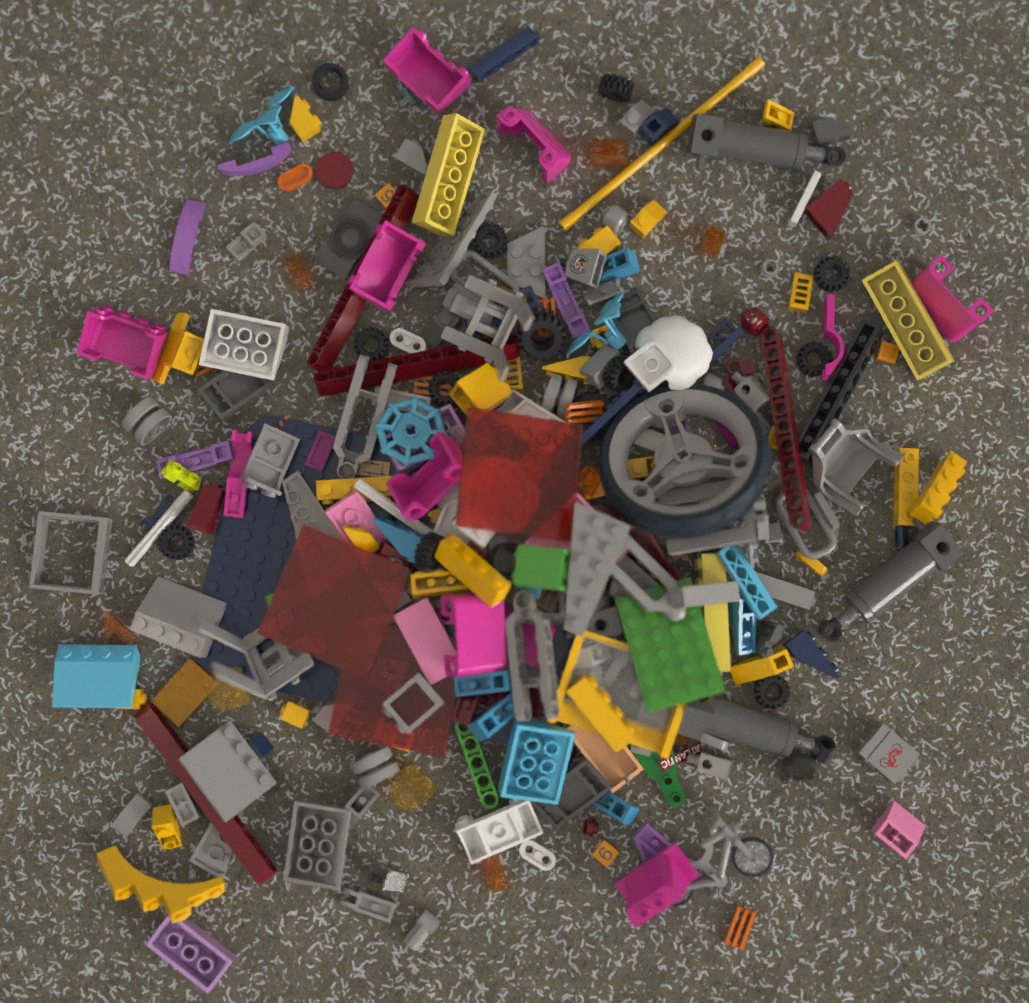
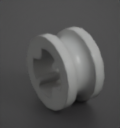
M921 217L913 224V231L916 235L924 236L931 230V222L927 218ZM920 222L927 227L924 231L917 227L920 225Z

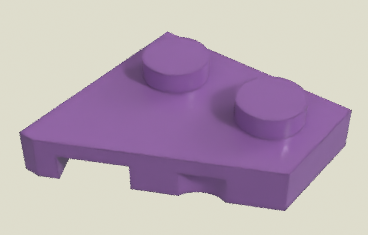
M647 821L633 835L643 862H646L672 844Z

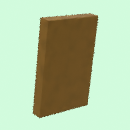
M189 658L151 702L178 727H181L220 683L197 662Z

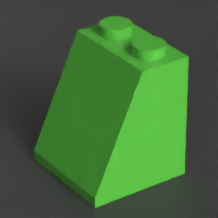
M518 545V549L514 553L516 565L512 572L513 585L567 592L571 551L560 548Z

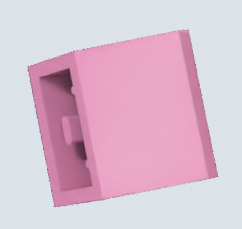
M893 800L870 829V832L900 856L907 859L919 844L925 825Z

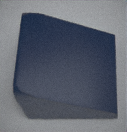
M896 527L894 529L895 546H906L909 544L908 527Z
M263 733L249 742L259 758L274 749Z

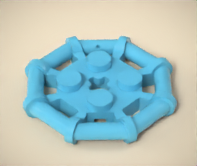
M415 396L412 399L393 404L390 402L374 428L378 434L382 454L396 459L407 467L410 464L433 460L437 452L426 445L428 440L439 431L448 435L440 414L441 410L430 406ZM412 407V410L408 413L399 412L400 409ZM417 407L429 414L425 416L417 412ZM392 414L396 416L392 425H388L387 422ZM432 419L435 421L437 430H431L429 421ZM415 427L416 433L409 435L406 429ZM386 431H391L393 440L389 443L385 434ZM397 445L406 450L405 455L395 451L393 448ZM421 448L425 452L411 456V451H418Z

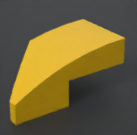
M348 525L343 526L344 531L363 558L380 548L372 534L366 531L364 526H359V528H351Z

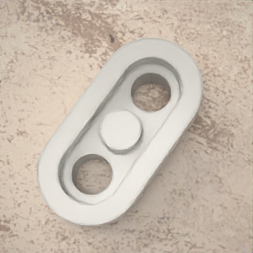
M397 328L390 334L392 345L406 353L426 350L424 339L409 331ZM398 336H402L403 341L398 342L396 341V338ZM415 344H419L420 349L415 350L413 346Z
M531 839L521 843L519 851L525 860L544 871L551 870L555 866L556 858L552 851ZM527 846H531L533 848V851L531 853L526 852L525 849ZM544 856H548L550 858L548 863H544L542 861V858Z

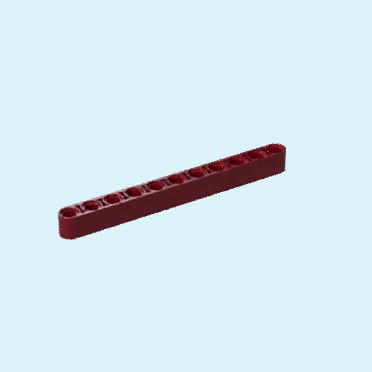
M405 184L399 186L379 223L383 224L386 220L404 230L417 206L419 195ZM373 233L366 249L364 250L352 274L356 275L376 234ZM348 284L344 288L307 359V365L317 372L332 368L367 302L350 291V285Z
M768 326L761 332V343L788 519L793 528L804 532L811 526V517L783 338L774 327ZM775 334V337L768 341L769 336ZM774 352H778L777 356L771 359V355ZM781 370L780 374L774 377L775 371ZM783 388V392L777 395V390ZM786 406V410L783 413H779L780 408ZM789 424L788 430L782 432L783 426ZM792 442V447L789 450H785L786 444ZM791 461H795L794 467L788 469V464ZM797 479V486L791 488V482ZM800 498L801 503L794 507V501ZM803 517L804 522L797 526V519Z
M515 334L509 335L503 348L507 360L516 359L521 354L518 336ZM494 338L481 339V341L491 345ZM457 345L373 360L368 363L361 388L365 389L382 385L388 363L398 365L393 381L395 383L436 375L438 372H451L482 366L489 362L484 361L485 357L467 349L465 352L459 350ZM357 364L315 373L313 378L318 394L320 396H329L349 392Z
M149 702L134 715L136 721L252 878L261 885L277 872L275 865L237 814L226 823L222 820L178 760L189 751L159 709Z

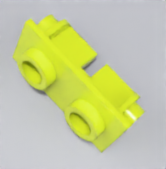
M170 458L168 459L167 466L163 467L160 472L163 475L162 477L173 483L179 479L178 486L192 493L199 490L202 478Z

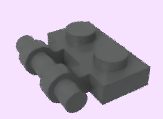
M761 620L756 631V653L754 654L763 657L773 656L774 651L771 649L772 644H777L782 638L784 626Z

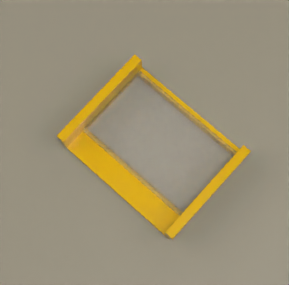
M585 630L583 637L576 635L557 690L559 716L557 719H547V721L552 723L560 721L600 734L566 693L568 685L587 672L590 676L593 675L596 678L602 691L605 690L609 694L614 706H618L622 710L623 717L627 721H631L635 726V740L630 742V744L658 752L660 757L668 759L687 702L647 713L628 644Z

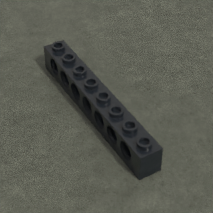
M865 319L859 325L798 438L803 463L813 466L812 453L809 448L820 439L830 426L833 418L838 420L884 335L880 325Z

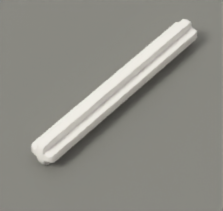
M358 479L354 484L355 489L416 532L424 535L433 531L418 519L410 520L403 517L394 502L363 480Z
M184 490L125 558L126 564L132 567L135 566L158 539L159 535L162 534V531L166 530V527L172 523L191 501L193 495L189 491Z

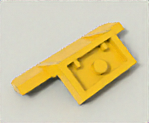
M178 313L169 331L152 377L154 381L164 385L170 368L193 375L197 366L204 339L185 331L191 316L187 313Z

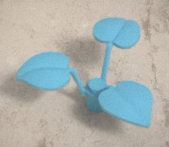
M291 86L274 94L267 102V105L271 106V108L255 120L248 121L239 126L231 136L229 144L231 145L232 142L245 137L252 129H258L267 138H271L276 146L285 143L289 137L282 129L283 125L278 116L281 106L277 104L284 101L295 87ZM269 124L270 126L267 128L268 132L261 128L259 125Z
M623 292L610 299L599 311L601 316L594 322L595 326L605 322L609 328L604 334L606 338L590 330L583 333L570 345L566 355L568 359L572 352L581 347L591 337L603 341L605 345L609 343L616 350L620 349L627 342L612 318L620 317L619 309L621 304L619 301L621 298H624Z

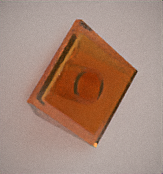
M589 138V167L626 168L628 162L627 139Z

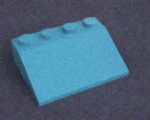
M58 644L54 666L52 706L59 708H132L140 664V654L137 646Z
M514 716L498 783L500 796L558 805L575 732L535 718L519 722Z

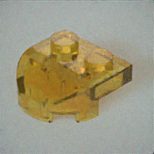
M240 666L230 668L231 670L242 674ZM214 673L211 674L207 684H205V694L212 705L221 710H231L250 704L247 691L217 678Z
M411 761L393 779L390 785L393 803L403 810L418 809L438 789Z

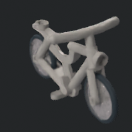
M710 805L708 811L712 815V822L709 827V833L713 835L700 843V846L705 849L703 856L698 860H689L695 869L701 868L708 876L698 877L691 881L682 899L671 906H680L687 903L692 898L694 890L698 888L709 887L711 900L718 898V888H722L727 884L725 871L731 843L735 845L731 854L732 863L739 873L748 877L764 875L769 871L774 860L770 845L757 837L742 839L738 835L742 833L738 821L728 825L720 817L715 806ZM724 838L718 870H716L709 863L714 851L713 844Z

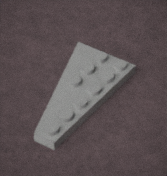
M493 191L478 195L467 208V215L458 221L454 236H444L428 254L429 260L417 267L416 271L418 273L413 279L408 278L405 284L408 287L444 286L449 281V276L458 266V261L467 251V246L475 237L477 229L484 222L486 214L494 205L497 196Z
M297 471L283 480L282 484L294 525L295 537L301 561L303 562L310 597L313 598L359 567L360 563L326 515L324 508L300 472Z
M575 502L564 630L583 637L631 526Z

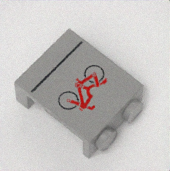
M881 722L878 723L855 751L893 784L900 783L905 778V772L909 767L912 768L918 762L917 757L920 755Z

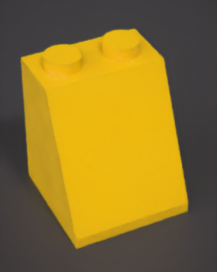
M486 363L457 381L449 395L470 421L475 424L507 400L512 391L507 382L499 381L496 369L490 366L489 363Z

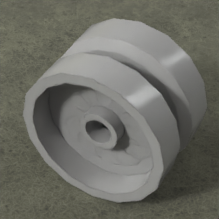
M552 373L543 395L542 407L553 413L555 405L558 406L556 416L565 421L566 403H572L578 380L568 378L563 389L560 388L563 380L562 376Z
M152 397L139 402L122 422V427L129 434L135 433L134 439L142 446L156 439L172 420V416L165 409H159L160 404Z
M389 745L379 750L376 749L350 764L354 774L367 771V774L358 779L361 790L371 787L400 771L396 761H391L387 764L383 763L393 755Z

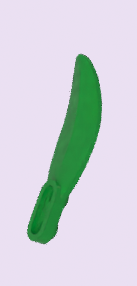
M636 699L633 703L627 700L624 705L623 716L637 720L641 701ZM673 747L669 756L672 755L674 766L661 772L657 762L663 759V757H660L658 752L652 751L650 756L634 753L644 771L659 784L667 803L674 808L681 807L685 803L686 796L676 776V759ZM666 778H671V782L668 784L664 781ZM675 795L679 796L678 801L673 800Z

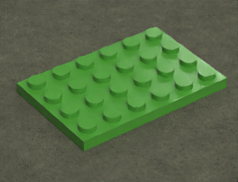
M691 577L676 581L677 588L693 586ZM664 585L643 590L653 601H659L667 593ZM628 594L615 598L647 713L726 691L700 606L685 607V617L680 621L674 622L667 619L661 612H646Z

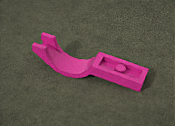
M827 294L824 300L823 338L829 340L834 345L837 354L833 362L825 364V369L822 370V381L829 379L844 352L843 339L834 330L835 295Z
M232 430L233 460L227 477L223 516L244 518L247 487L243 486L244 482L239 479L253 449L252 432L248 431L247 434L237 433V430Z

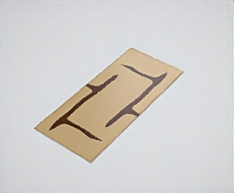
M367 460L359 464L356 475L372 477L389 476L390 462Z

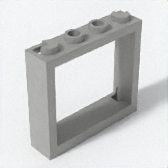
M39 511L37 521H35V526L37 527L36 534H34L32 539L34 552L30 556L32 568L28 575L29 588L103 595L112 519ZM49 519L99 523L91 588L41 583Z

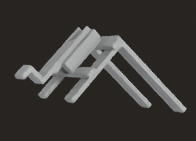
M468 275L464 287L482 295V297L475 301L461 295L459 291L449 288L443 301V306L448 307L451 312L468 319L465 333L445 326L441 338L457 345L461 351L465 352L467 349L485 357L484 361L489 363L493 361L498 379L503 382L509 371V365L503 350L504 345L517 318L523 330L528 331L534 316L526 299L523 298V293L516 290L515 294L497 287V281L489 279V282H486L473 275ZM489 299L494 300V301H496V302H498V303H500V304H503V305L507 306L508 309H505V308H503V307H501V306H498V305H496V304H494V303H492V302H489ZM493 316L502 319L499 328L490 324ZM476 330L494 338L491 345L472 337L474 331Z
M732 479L668 490L659 497V501L661 504L671 506L712 499L723 492L732 483ZM759 497L755 504L740 517L745 521L744 527L716 531L699 537L668 539L666 541L669 555H676L747 543L749 562L752 568H755L754 561L759 562L756 537H758V540L765 539L766 544L773 542L782 544L783 537L780 523L769 524L765 498L760 499Z
M286 608L274 618L272 617L267 620L264 625L254 632L247 634L243 639L199 617L194 618L199 632L245 654L255 680L216 662L211 664L215 676L269 701L277 697L275 691L290 681L295 685L300 681L298 675L314 665L310 653L315 652L320 655L328 649L321 633L315 637L306 633L291 643L288 639L282 637L280 629L294 620L293 613L289 608ZM272 635L275 644L260 654L257 645ZM276 661L274 665L266 669L268 666H270L272 663Z

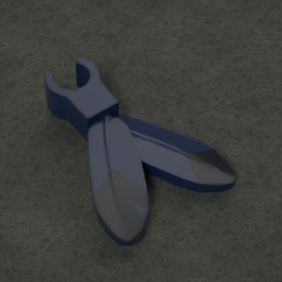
M169 495L162 500L154 516L139 522V524L143 522H148L149 524L148 528L143 529V531H148L173 504V495ZM179 513L172 523L181 522L185 519V516Z

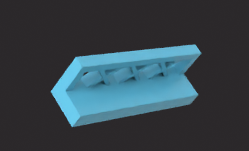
M738 544L725 546L716 553L734 582L738 581L739 591L757 620L762 619L777 608Z

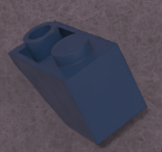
M668 108L654 113L643 122L638 133L652 146L677 125L679 121Z

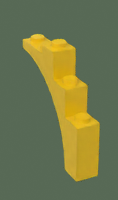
M116 845L97 853L98 866L115 901L126 899L135 893L143 912L155 910L163 904L172 923L184 921L191 915L192 906L197 907L210 898L219 897L224 892L225 882L222 877L193 884H174L149 877L132 867L123 858Z

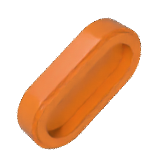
M302 163L282 173L278 178L279 188L284 192H291L309 182L313 178L311 166Z

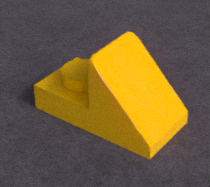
M768 99L765 103L762 126L774 125L780 129L791 131L795 112Z

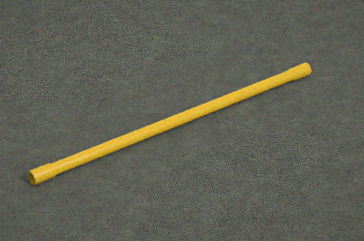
M760 57L753 60L742 72L576 210L570 212L558 224L561 227L563 226L564 231H567L584 214L691 126L692 115L697 113L705 115L744 81L765 66L764 61Z

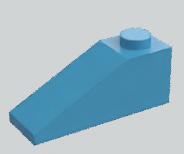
M624 248L608 255L599 283L616 278H624L639 272L640 268L636 254L630 249Z
M385 517L375 518L373 522L397 551L407 557V561L417 564L416 559H414V555H416L414 551L418 549L416 545L417 543L420 544V538L424 539L423 534Z
M739 591L740 601L728 602V619L737 655L756 653V616Z
M510 670L454 677L455 695L460 697L512 691Z
M513 692L490 707L467 726L478 742L488 739L515 716Z
M608 791L592 803L603 812L628 826H631L640 810L611 791Z

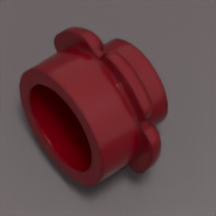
M595 818L586 819L583 827L584 835L593 837L594 834L598 833L599 824Z

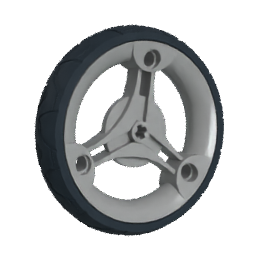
M694 383L691 387L683 390H672L669 386H663L634 399L611 422L604 434L599 450V477L604 493L610 499L609 501L624 519L634 526L664 537H699L729 526L755 504L765 487L771 465L769 440L757 415L749 406L732 394L704 384ZM687 414L705 416L718 421L732 432L739 443L740 449L734 456L712 451L711 446L704 438L696 434L687 433L681 422ZM651 425L664 428L665 440L657 447L654 455L655 470L643 482L631 480L628 473L627 460L633 443ZM676 425L679 434L671 436L668 427ZM705 477L732 479V483L723 492L700 504L669 506L656 502L663 493L674 486L693 485L702 481ZM663 479L655 488L651 489L656 483Z

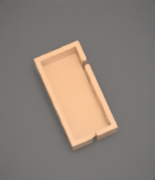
M572 725L566 726L565 729L575 732L574 743L583 755L613 786L610 790L612 793L627 783L623 778L625 775L631 780L644 770L627 746L615 752L601 734Z

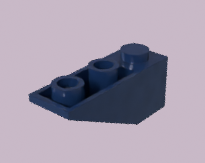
M801 630L783 644L795 660L834 679L840 678L838 675L839 669L833 662H828L825 658L827 657L826 652L821 647L818 648L814 643L815 638L809 631Z

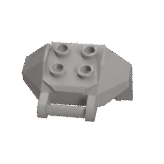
M835 418L832 419L830 426L820 439L809 448L812 453L814 485L818 491L822 492L830 501L855 516L859 514L865 504L852 497L850 491L875 460L881 459L889 465L897 467L905 457L903 454L879 442L872 436L869 429L863 425H842Z

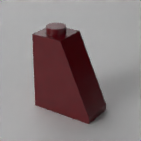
M842 179L832 185L803 211L827 240L834 234L853 194L850 185L847 182H843Z
M210 482V486L203 485L188 521V528L213 535L226 492L221 489L222 485Z

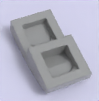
M253 222L240 232L239 237L226 246V251L239 263L267 237V234Z
M138 792L115 819L112 826L123 836L127 837L153 804Z

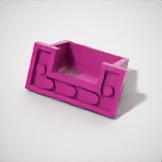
M674 842L614 883V886L626 901L629 921L634 928H637L682 899L690 882L698 878L699 873Z

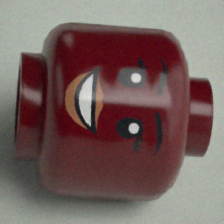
M759 308L746 309L741 314V327L753 336L761 335L762 330L769 326L768 316Z

